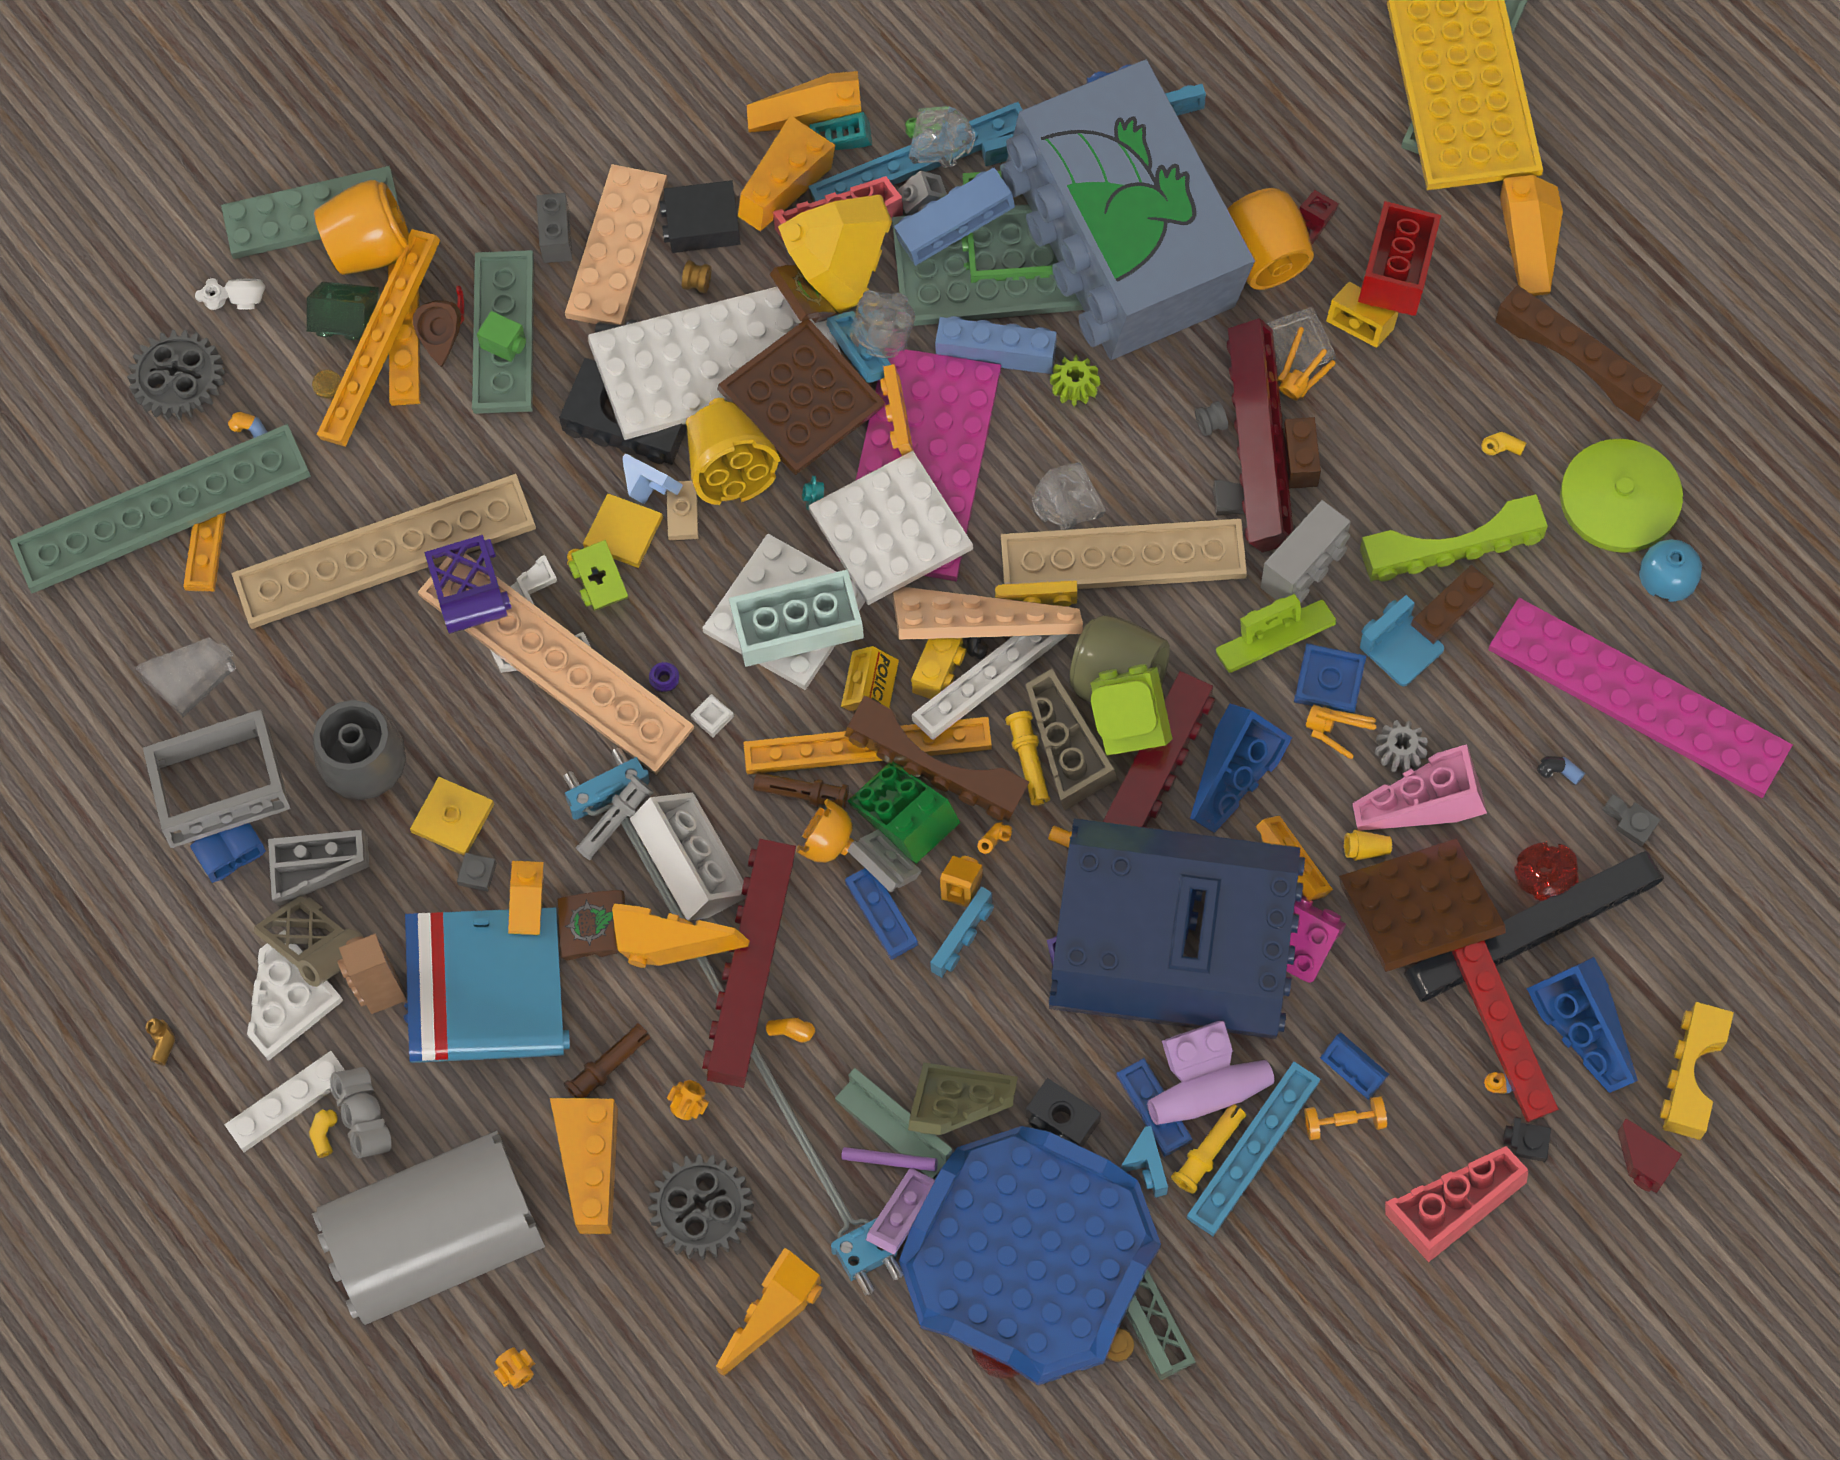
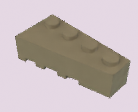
M1053 669L1026 683L1058 794L1065 811L1116 781L1117 776L1112 764Z

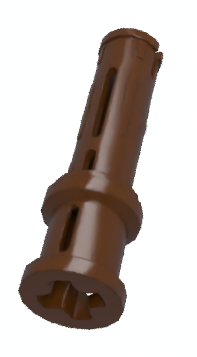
M761 772L756 773L753 786L754 791L808 800L815 807L825 805L824 801L829 799L844 810L849 795V785L846 784L840 787L825 784L820 779L814 780L811 783Z
M637 1023L594 1063L592 1061L587 1062L584 1065V1070L573 1080L564 1082L565 1088L574 1098H586L599 1085L603 1087L608 1080L607 1076L647 1040L651 1039L650 1035Z

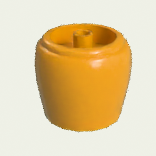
M368 180L356 184L336 195L314 211L315 222L324 247L333 265L341 275L369 271L394 264L398 257L404 253V249L408 247L407 238L409 231L394 195L387 184L383 182Z
M1277 188L1257 190L1245 195L1227 208L1255 260L1246 280L1253 289L1263 290L1280 285L1297 276L1313 260L1314 251L1304 218L1297 204L1287 192L1280 191Z

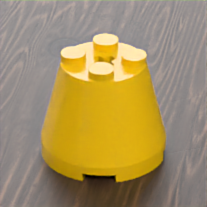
M715 398L710 401L708 406L687 418L686 426L691 480L697 495L703 501L720 505L722 501L740 498L741 502H744L759 495L774 482L778 462H781L775 446L734 403L726 402L724 398Z

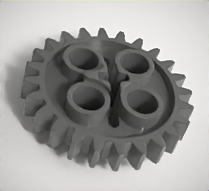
M172 330L171 336L168 338L161 332L160 341L149 338L151 344L149 348L140 345L143 354H133L137 364H130L128 366L132 374L128 375L127 378L130 384H132L129 388L132 394L135 395L136 402L142 405L145 412L151 410L156 418L163 412L166 420L170 419L172 413H175L177 419L181 420L182 413L187 412L188 416L192 418L193 409L197 408L200 412H204L202 406L204 402L210 405L213 404L210 395H220L217 386L224 385L221 377L225 374L222 366L223 360L218 355L219 353L215 345L211 346L208 338L201 340L197 332L190 338L187 330H184L181 336H177L175 330ZM165 358H170L166 362H161ZM199 361L196 365L189 366L192 362ZM163 384L160 388L154 389L156 385ZM192 387L190 391L182 392L185 388Z
M701 1154L697 1155L696 1163H691L690 1159L685 1156V1166L680 1167L674 1161L672 1163L674 1168L672 1174L666 1170L662 1171L665 1182H654L659 1193L653 1192L649 1196L657 1204L648 1206V1210L650 1213L658 1215L652 1217L650 1222L652 1226L661 1225L655 1231V1234L658 1238L667 1235L663 1242L664 1246L667 1248L675 1243V1254L678 1255L683 1249H686L687 1257L691 1259L694 1252L698 1251L701 1260H704L706 1251H711L712 1255L717 1258V1248L722 1247L726 1252H729L728 1242L730 1240L737 1244L740 1243L737 1232H748V1228L743 1221H752L753 1217L752 1214L745 1210L753 1208L754 1204L753 1201L745 1198L749 1197L752 1192L750 1188H742L747 1181L745 1176L736 1178L739 1172L736 1166L727 1171L728 1163L726 1159H723L719 1165H716L714 1155L710 1156L707 1163L703 1162ZM704 1179H711L715 1182L714 1187L709 1191L700 1190L698 1185ZM726 1191L724 1196L716 1197L719 1192ZM677 1196L687 1198L686 1205L682 1208H673L671 1201ZM701 1202L703 1205H706L707 1209L701 1212L700 1209L696 1208L695 1204ZM719 1206H730L732 1211L727 1217L719 1218L715 1215V1211ZM685 1217L681 1223L676 1222L678 1218ZM699 1222L704 1225L703 1231L698 1235H691L687 1232L688 1227L692 1223Z

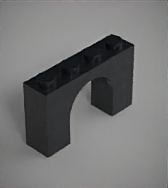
M585 358L559 416L562 431L573 438L584 437L591 439L595 444L602 447L610 445L619 448L628 455L639 454L646 456L654 463L663 464L665 462L672 465L687 431L686 424L682 425L681 423L657 432L624 440L619 425L610 421L603 413L608 394L596 361Z

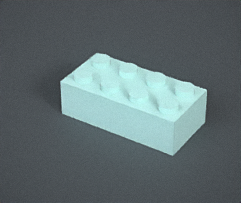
M848 569L729 598L745 667L864 638L862 620Z

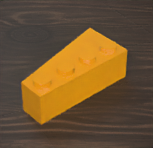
M790 115L742 190L738 217L761 232L774 220V211L780 209L784 211L809 189V185L816 183L832 169L835 144Z
M550 1098L574 1222L579 1234H612L618 1108L615 1100Z

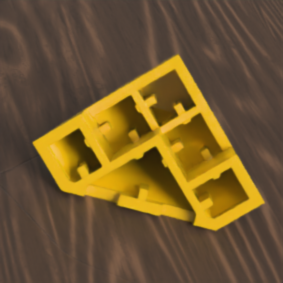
M872 195L834 201L800 213L779 225L778 228L788 253L805 279L838 313L842 314L866 300L869 291L867 286L872 271H876L882 253L880 248L885 233L889 232L892 220L882 195Z

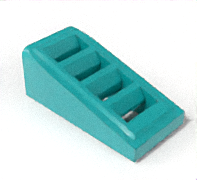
M864 112L809 125V128L821 135L820 132H825L826 139L835 144V150L862 148L872 145L870 122ZM856 128L860 129V133H856ZM845 129H848V132H849V135H848V136H845V135H844V130H845ZM836 130L837 138L833 139L832 131Z

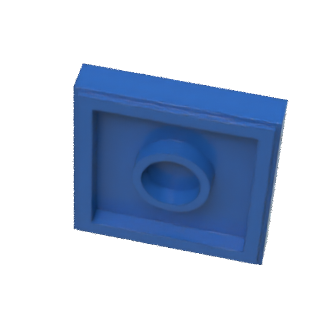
M1306 643L1294 703L1309 706L1315 704L1320 707L1354 714L1366 655Z

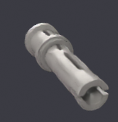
M632 774L630 777L631 782L619 795L615 794L613 797V805L595 824L581 843L575 847L588 860L593 858L594 854L610 838L627 816L631 817L637 812L636 808L644 798L654 793L637 776Z

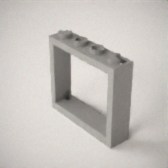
M261 709L143 748L161 829L170 848L291 809L271 732ZM259 736L271 782L270 785L171 817L160 768ZM278 797H279V799H280V800H277V801H274V802L271 801L272 799H275V798H278Z

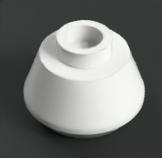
M232 279L226 283L225 290L230 302L237 304V309H255V304L261 302L265 284L260 279Z

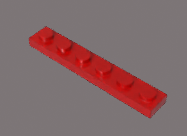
M1485 941L1452 950L1526 1122L1528 1123L1558 1110L1557 1104Z

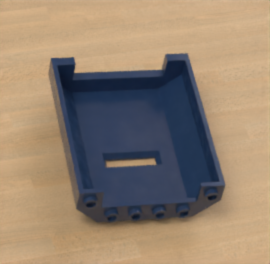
M1074 818L1053 961L1049 1009L1195 1029L1217 1021H1224L1227 1033L1276 1039L1278 1031L1284 1032L1286 1013L1281 1012L1283 996H1290L1292 977H1286L1287 964L1293 965L1295 946L1290 945L1291 933H1297L1299 914H1293L1295 901L1301 902L1303 883L1297 882L1298 875L1303 876L1305 857H1300V847ZM1192 889L1206 891L1198 958L1183 956Z

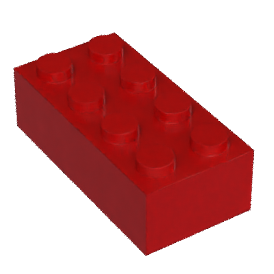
M1384 201L1358 302L1416 316L1441 215Z

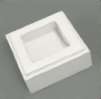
M711 694L690 716L695 723L710 736L714 737L734 717V713Z

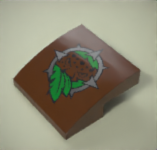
M797 265L775 267L770 273V276L800 322L812 319L814 323L827 320L828 317L838 315L830 303L805 279Z
M598 891L557 898L561 958L568 961L594 954L604 957L620 953L617 948L612 908L614 904L625 905L624 891Z

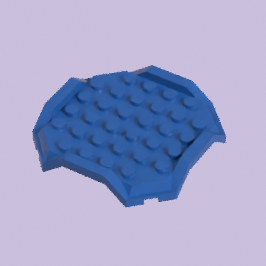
M1020 1126L956 1148L941 1168L911 1226L899 1259V1264L922 1329L948 1336L1008 1365L1039 1386L1060 1379L1063 1375L1078 1370L1083 1371L1105 1363L1117 1330L1148 1267L1160 1250L1161 1243L1137 1179L1110 1160L1051 1132Z

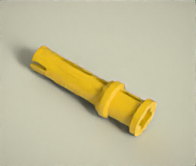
M1020 711L1007 716L1005 722L1006 725L1010 726L1013 741L1011 742L1012 749L1018 752L1025 780L1029 781L1027 788L1031 805L1044 804L1043 799L1045 802L1050 801V796L1048 795L1036 749L1039 739L1033 732L1031 724L1033 719L1032 712Z
M1237 1105L1229 1106L1198 1149L1190 1150L1187 1154L1188 1159L1181 1169L1171 1175L1172 1180L1186 1192L1194 1194L1197 1191L1196 1185L1206 1172H1211L1214 1163L1212 1160L1246 1117V1113L1241 1108L1235 1114Z

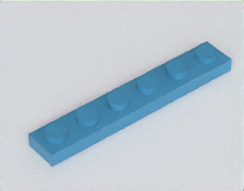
M1296 1062L1292 1063L1190 1210L1186 1219L1214 1237L1320 1083L1321 1079Z

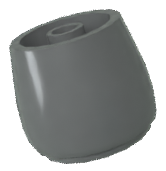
M357 700L339 702L327 709L316 723L313 734L315 766L325 784L343 798L354 800L375 798L391 789L401 777L406 762L403 737L392 720L371 704Z

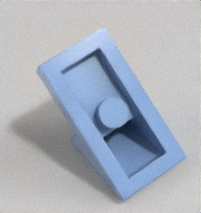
M626 453L622 458L628 494L640 503L645 504L653 489L663 495L666 490L676 495L680 492L683 484Z

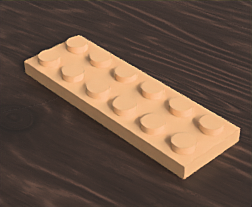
M611 164L565 310L567 319L592 324L605 322L624 325L659 212V200L663 199L664 188L667 186V175Z

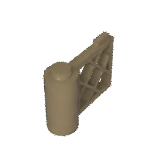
M301 895L254 926V933L299 969L302 978L312 987H318L341 971L337 960L342 959L339 947L346 945V942L352 938L364 937L359 931L349 928L346 930L342 929L322 913V906L312 898L308 897L305 899ZM300 908L309 915V919L290 918V914ZM272 926L286 927V935L272 934L268 929ZM290 927L309 928L308 936L290 935ZM312 928H325L330 934L327 936H312ZM289 944H308V949L298 955L289 948Z

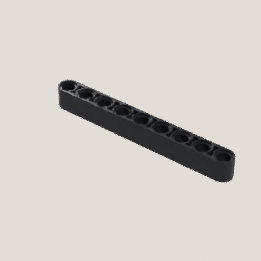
M1644 851L1504 920L1506 933L1484 940L1495 966L1650 890L1664 880V876L1649 852ZM1452 951L1428 958L1412 966L1404 973L1420 1002L1430 1000L1465 982Z

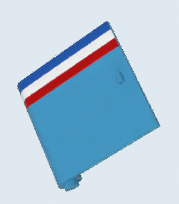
M556 907L542 908L540 935L508 934L509 909L405 914L410 1063L564 1056V1049H570L569 1030H563Z

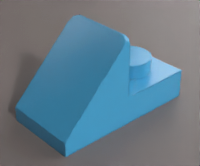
M1147 1126L1144 1127L1128 1153L1121 1169L1129 1172L1146 1167V1170H1142L1146 1189L1152 1188L1154 1198L1167 1195L1168 1184L1152 1127Z

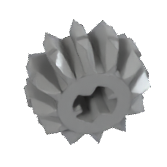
M1398 720L1394 721L1393 728L1385 725L1382 728L1383 734H1379L1376 737L1375 742L1379 746L1376 747L1375 754L1383 756L1380 762L1382 766L1389 763L1392 764V772H1396L1398 766L1402 767L1404 772L1410 769V765L1418 768L1421 764L1420 759L1426 758L1428 751L1424 747L1427 746L1428 740L1425 737H1420L1422 734L1421 727L1414 730L1411 729L1412 723L1410 721L1406 722L1405 727H1401ZM1396 744H1399V747H1401V744H1404L1407 748L1404 749V746L1399 749L1396 747Z

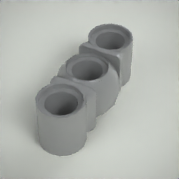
M359 1067L332 1073L330 1077L331 1091L337 1100V1106H341L343 1124L350 1129L348 1138L350 1139L353 1155L359 1159L388 1153L392 1144L391 1135L384 1119H380L381 1109L378 1100L371 1095L374 1089L368 1070L365 1067Z

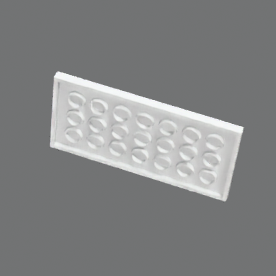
M773 287L589 334L588 342L623 438L627 440L681 423L684 425L688 417L708 406L710 401L715 398H724L728 402L717 390L718 384L801 322L779 288ZM810 319L840 352L835 338L826 325L827 320L814 323Z

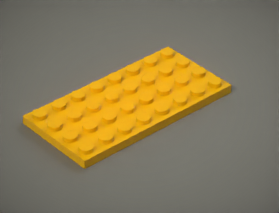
M1386 0L1426 189L1434 190L1503 181L1504 178L1519 176H1542L1543 166L1505 0Z

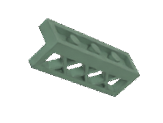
M854 1068L849 1073L850 1082L835 1097V1102L897 1154L937 1158L938 1166L936 1171L916 1169L935 1180L943 1165L953 1154L952 1148L935 1134L909 1131L911 1114Z
M1147 1269L1143 1277L1146 1283L1141 1282L1139 1286L1151 1291L1153 1299L1150 1308L1141 1306L1134 1295L1126 1315L1161 1381L1195 1364L1196 1361ZM1155 1302L1157 1303L1161 1312L1153 1310ZM1151 1314L1166 1320L1168 1328L1165 1337L1154 1333L1149 1323ZM1170 1331L1174 1335L1176 1341L1168 1339ZM1166 1344L1179 1347L1185 1360L1172 1366L1164 1352Z

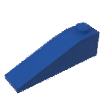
M1229 703L1215 730L1190 819L1215 833L1239 807V801L1248 791L1253 792L1259 786L1257 781L1267 771L1272 772L1279 764L1292 737L1254 711Z

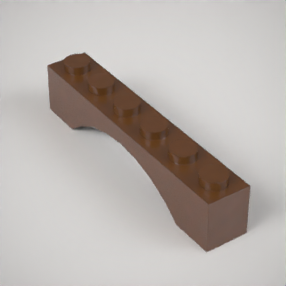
M1519 285L1500 304L1496 323L1516 337L1541 344L1570 360L1599 385L1616 407L1639 422L1656 403L1662 388L1660 383Z
M865 695L848 724L844 735L849 738L853 745L859 748L867 747L877 752L876 755L883 761L888 763L894 761L902 765L908 774L915 777L923 776L930 780L935 788L944 792L949 790L959 795L958 798L965 804L975 806L976 804L984 808L986 813L996 820L1005 819L1009 822L1029 784V781L1002 767L989 770H969L936 760L922 751L907 737L898 724L892 709Z

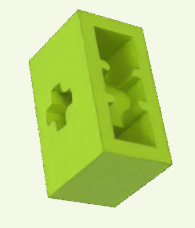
M606 540L571 553L573 560L568 562L574 579L579 577L581 579L584 589L579 591L586 607L591 605L593 611H597L628 598ZM594 569L598 573L605 574L600 585H597L596 581L590 582L589 580Z

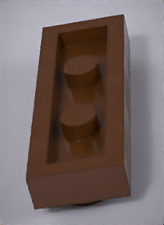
M1470 565L1413 618L1411 626L1434 644L1492 590L1494 583L1473 565Z

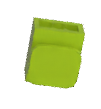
M1140 664L1129 667V672L1121 674L1117 673V669L1100 672L1099 678L1090 683L1092 688L1091 705L1097 731L1103 739L1106 755L1166 746L1172 740L1157 667L1147 669V664Z

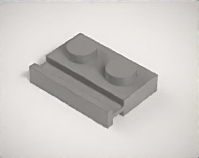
M879 829L860 838L858 842H852L847 850L890 892H893L896 887L900 888L916 880L921 873V870Z

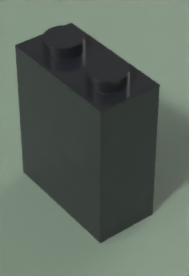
M733 180L664 188L665 200L659 201L661 217H667L668 225H662L664 243L670 242L672 253L741 245Z

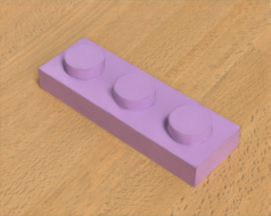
M910 1168L869 1230L866 1240L895 1255L910 1232L911 1226L935 1180Z

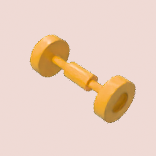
M1382 1097L1371 1098V1111L1357 1113L1356 1110L1334 1113L1333 1117L1318 1119L1315 1107L1305 1108L1304 1117L1309 1140L1320 1139L1321 1125L1333 1123L1335 1126L1358 1123L1359 1119L1371 1117L1373 1118L1376 1130L1387 1128V1116Z

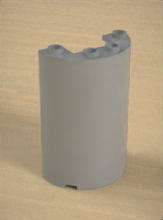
M498 1130L317 1207V1212L312 1213L318 1230L323 1232L317 1235L324 1253L330 1251L334 1261L329 1264L335 1282L342 1280L350 1298L346 1301L352 1318L359 1317L364 1325L545 1247L518 1184Z

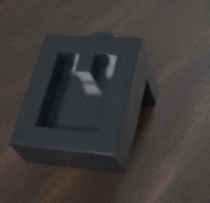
M1514 1117L1511 1126H1505L1503 1144L1508 1145V1148L1516 1157L1546 1162L1551 1128L1521 1123V1118Z

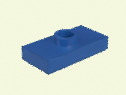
M1341 1032L1336 1035L1320 1057L1368 1100L1373 1097L1390 1075Z

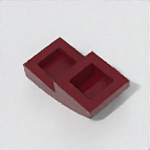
M1316 190L1309 195L1299 208L1304 218L1311 244L1315 242L1339 206V203Z

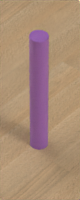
M844 1147L842 1150V1160L928 1171H936L938 1166L937 1158Z

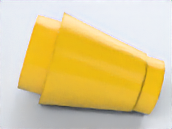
M1353 830L1352 833L1345 834L1344 853L1346 858H1352L1354 861L1390 855L1392 852V839L1390 836Z

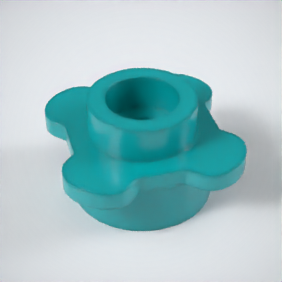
M812 476L811 481L804 483L802 500L807 501V510H809L808 505L824 497V483L817 482L816 476Z

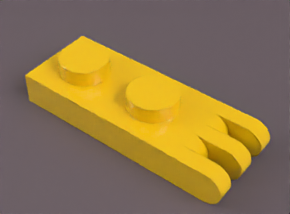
M1077 581L1002 584L995 588V598L1068 607L1071 604H1077Z

